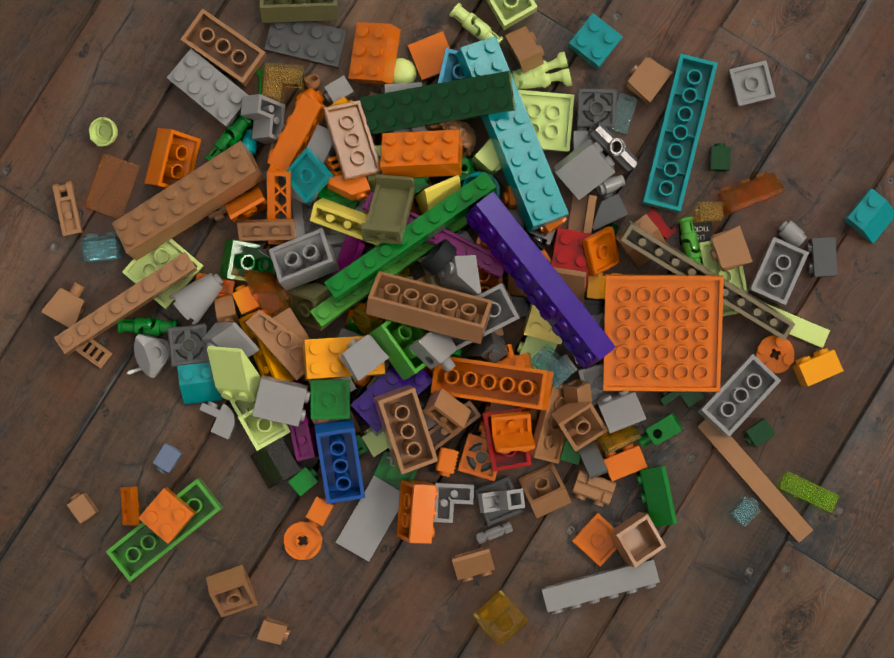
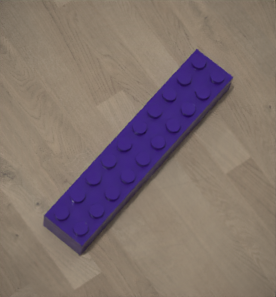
M494 191L477 203L465 215L468 225L476 230L480 240L487 244L491 249L492 255L499 259L504 270L513 277L517 287L525 292L529 302L540 311V316L551 325L554 334L562 339L565 348L573 353L580 366L586 370L616 348Z

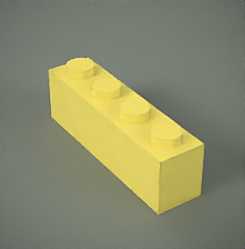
M321 198L313 205L310 221L363 240L361 225L362 222L366 223L368 214ZM369 242L377 246L381 244L379 242Z

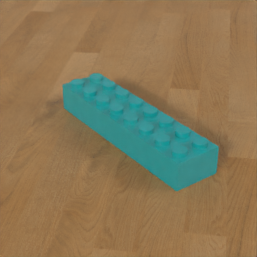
M685 54L679 55L641 205L677 214L681 212L718 65L717 62Z

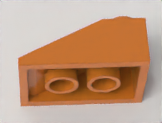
M256 185L225 204L230 219L237 225L238 220H248L266 210L267 199L260 187Z

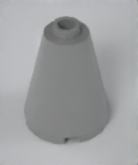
M209 273L172 293L169 297L170 300L173 298L176 300L173 304L187 320L192 318L194 320L192 324L196 325L223 289L222 283L224 281L217 273L215 275Z

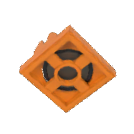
M468 433L457 470L495 481L497 471L491 472L486 438Z

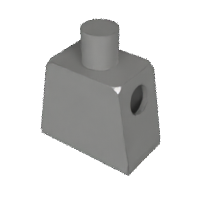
M427 331L409 346L410 350L430 369L440 364L448 372L456 366L449 356L457 350V347L448 335Z

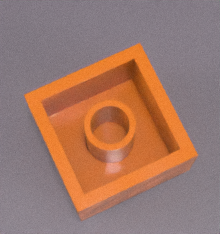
M166 487L138 519L169 544L197 512Z

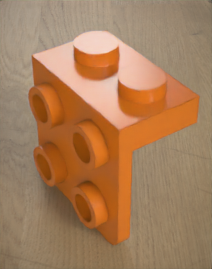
M530 411L491 415L492 439L496 452L507 454L511 451L528 452L531 449H535Z

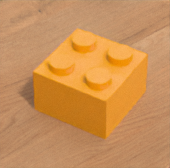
M828 348L814 352V356L811 358L810 356H805L795 360L796 364L792 366L801 387L811 386L844 371L835 350H828Z

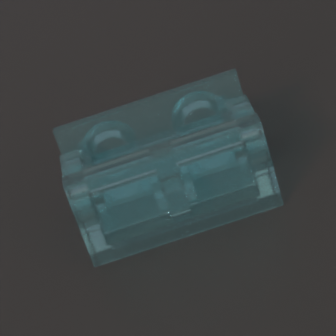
M548 344L542 347L529 361L537 369L554 372L552 384L556 388L563 385L575 372Z

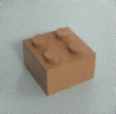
M638 512L608 532L625 564L634 568L666 547L652 520L646 513Z

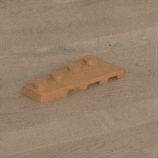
M257 310L244 323L292 377L298 380L304 374L302 345L304 340L261 310Z

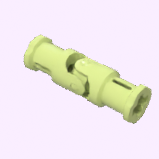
M458 3L451 11L449 16L462 23V27L480 41L496 36L500 45L504 40L502 36L500 37L493 32L492 28L474 13H469L465 10L462 4Z

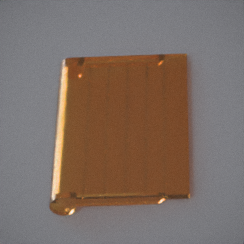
M103 153L84 207L117 219L122 217L141 166Z

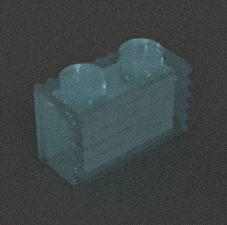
M107 232L102 237H98V234H87L86 238H81L83 262L124 259L123 245L116 232Z

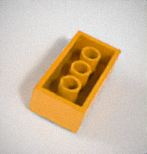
M364 336L304 340L302 345L305 380L352 377L341 362L340 355L349 349L347 344L355 338L359 341ZM384 362L366 376L384 375Z

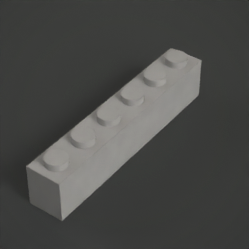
M650 558L636 568L624 565L541 588L547 612L557 614L563 612L562 608L570 607V609L581 607V603H598L600 598L603 597L613 599L619 597L618 593L625 591L626 594L637 592V588L640 587L650 589L656 587V583H659L660 580L654 559Z

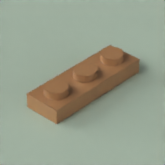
M295 219L238 220L237 222L239 241L293 240L297 238Z

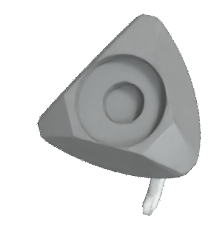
M138 334L134 342V354L139 367L129 370L126 374L130 375L142 370L149 377L155 378L171 358L169 340Z

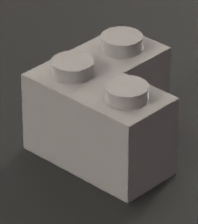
M261 94L242 97L241 116L254 120L252 139L264 144L276 143L278 135L283 131L285 104Z
M435 482L438 497L435 500L436 517L433 522L453 523L454 504H473L474 484Z

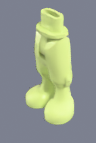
M564 51L559 52L554 60L549 62L543 60L544 64L525 73L521 69L512 71V77L518 90L538 87L546 88L553 81H561L566 87L572 86ZM556 68H561V69H562V68H566V69L560 70V71H558V72H554V73H550V74H549V73H546L548 70H551V69H556Z

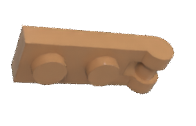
M68 181L63 185L54 184L52 187L63 237L83 233L73 182ZM67 192L68 196L62 197L61 193Z

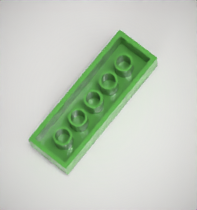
M197 478L177 494L180 499L197 513L171 543H166L142 522L106 551L129 582L137 578L224 508L201 478Z

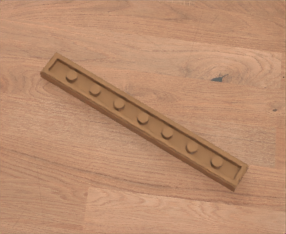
M705 419L697 426L798 543L813 531L732 436L724 438Z

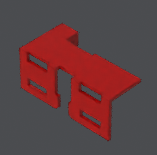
M654 208L647 213V216L659 229L665 241L678 230L675 225L669 228Z

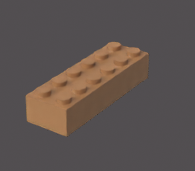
M378 271L368 296L366 314L481 344L490 318L493 301Z

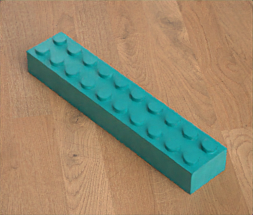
M496 36L461 47L456 54L465 78L510 71ZM511 74L516 111L481 116L526 228L530 232L563 220L569 213Z

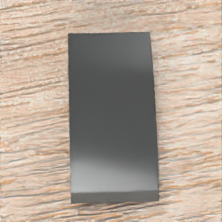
M595 440L578 450L590 479L608 472Z

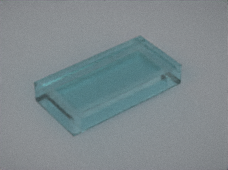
M623 93L619 94L616 103V128H608V130L627 135L638 98Z

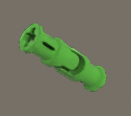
M694 218L678 219L677 223L680 225V239L684 254L702 264L698 236L693 226Z

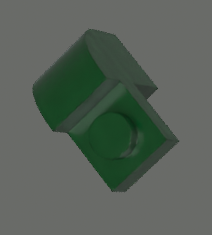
M664 391L660 394L661 398L658 401L662 406H665L679 396L686 408H690L705 396L702 392Z

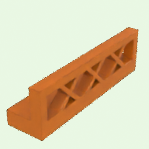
M270 165L267 170V219H279L280 210L286 215V219H291V171L278 170V165ZM279 176L286 177V184L283 187L279 185ZM280 192L286 197V202L283 205L279 203ZM268 240V244L281 245L291 240Z

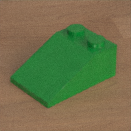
M230 239L225 240L220 277L281 287L272 259L258 251L262 245Z

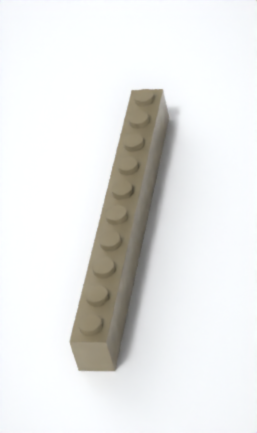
M630 220L619 236L622 242L676 275H718ZM724 279V304L781 339L785 340L795 326V323L790 318Z

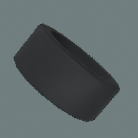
M443 239L427 254L421 266L433 276L447 265L455 255L457 248L447 239Z

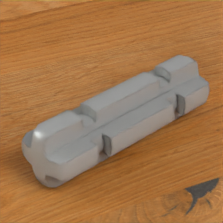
M506 522L502 524L503 526L499 525L485 530L486 532L476 534L478 543L481 544L488 539L492 540L502 536L504 533L512 532L511 523Z

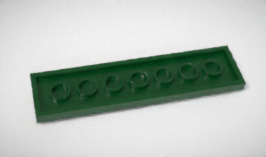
M510 71L360 97L371 136L516 111Z

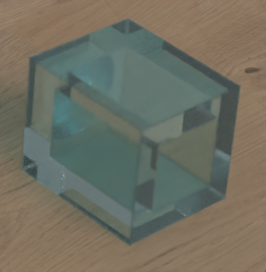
M744 496L729 514L742 526L746 527L761 509L758 507L759 503L752 496L750 498Z

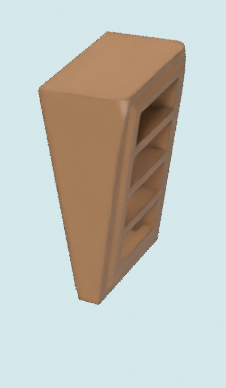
M94 339L89 341L92 345L86 352L84 348L88 343L76 350L100 369H102L113 354ZM95 347L99 348L93 356H90ZM103 351L105 354L98 362L96 359Z

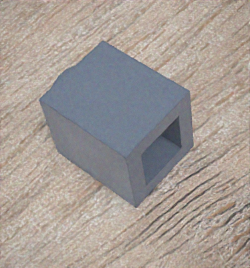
M165 443L153 464L157 465L156 469L163 474H166V472L172 473L184 453L169 443Z

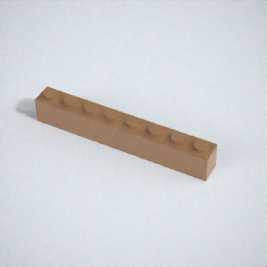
M184 252L54 337L64 354L70 355L196 272L197 268L187 253Z

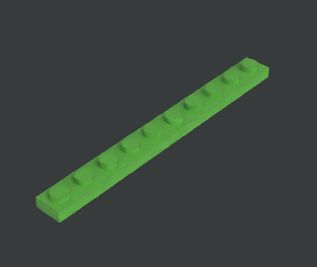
M465 215L445 229L455 234L468 225ZM425 242L383 272L398 275L428 254L435 246ZM376 277L339 303H336L332 296L312 309L310 311L311 315L321 328L325 327L370 294Z

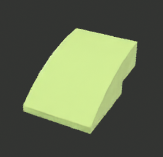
M229 400L257 451L291 432L287 424L254 417L253 411L256 401Z

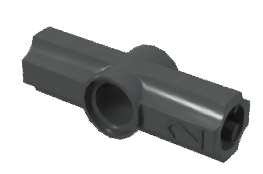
M596 122L590 127L588 135L601 145L603 154L609 155L625 172L635 168L638 164V159L625 147L622 139L616 138L601 122Z

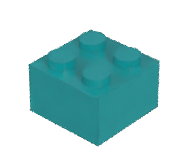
M592 13L569 42L568 48L598 71L620 43L623 36Z

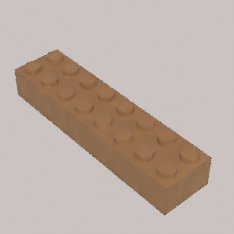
M239 141L120 217L112 225L126 253L137 261L257 185L265 178L250 150Z

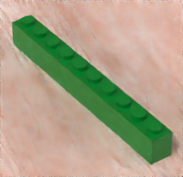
M483 172L408 224L405 229L402 245L379 244L325 281L326 289L336 303H339L375 278L378 271H385L466 215L477 203L493 191L496 194V185L487 173Z

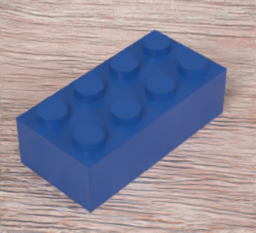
M353 419L315 424L327 504L365 498Z

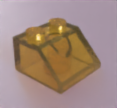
M633 424L612 433L608 430L596 438V441L603 454L609 455L636 441L641 436Z
M502 590L493 595L488 602L472 615L481 628L500 647L529 622L526 616Z

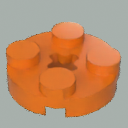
M772 335L762 339L757 346L755 356L774 374L786 371L794 362V348L787 339L783 340L776 335ZM772 349L780 353L777 360L774 357H770Z
M300 521L294 523L285 532V550L294 559L306 560L313 558L321 549L323 540L318 527L308 522ZM306 536L308 544L299 545L300 540L298 537Z

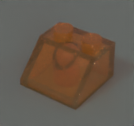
M245 270L243 272L251 295L268 316L273 318L290 307L287 301L289 296L273 273Z

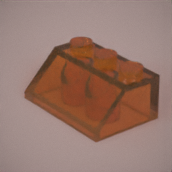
M765 171L757 174V178L750 181L749 178L739 181L738 186L732 188V185L721 188L722 192L718 193L717 196L725 216L785 192L784 187L774 172L768 174Z

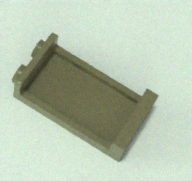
M376 174V187L366 223L362 222L361 225L363 241L402 245L416 191L414 178Z

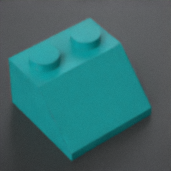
M871 188L864 193L843 221L870 243L874 244L894 219V210L885 198Z
M210 362L177 366L179 386L184 404L223 400L215 387Z

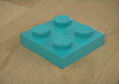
M305 148L286 170L291 171V187L305 203H310L333 177V174L310 148Z

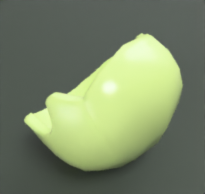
M405 58L396 59L393 84L413 83L417 77V69L413 62Z
M107 117L95 119L89 127L90 140L97 146H109L118 136L116 124Z

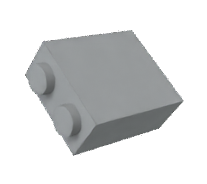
M588 139L554 166L555 173L578 200L615 173V163L609 155L606 157L602 153L603 148L597 141L594 143L591 139Z
M262 375L253 416L298 427L300 421L304 422L306 414L303 406L304 403H308L310 392L307 391L308 385Z

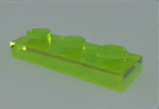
M786 471L779 486V489L830 513L833 512L840 497L789 471Z

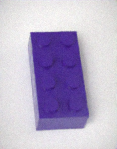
M392 366L351 404V410L378 436L383 431L373 397L406 385H411L415 388L419 398L432 386L433 379L421 369L403 381Z

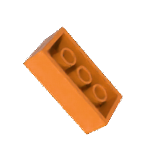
M460 130L382 133L380 168L383 175L407 177L461 175L463 141Z

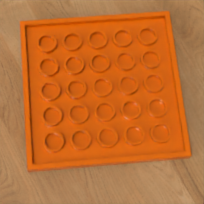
M605 274L604 332L616 348L603 358V391L720 392L724 276Z

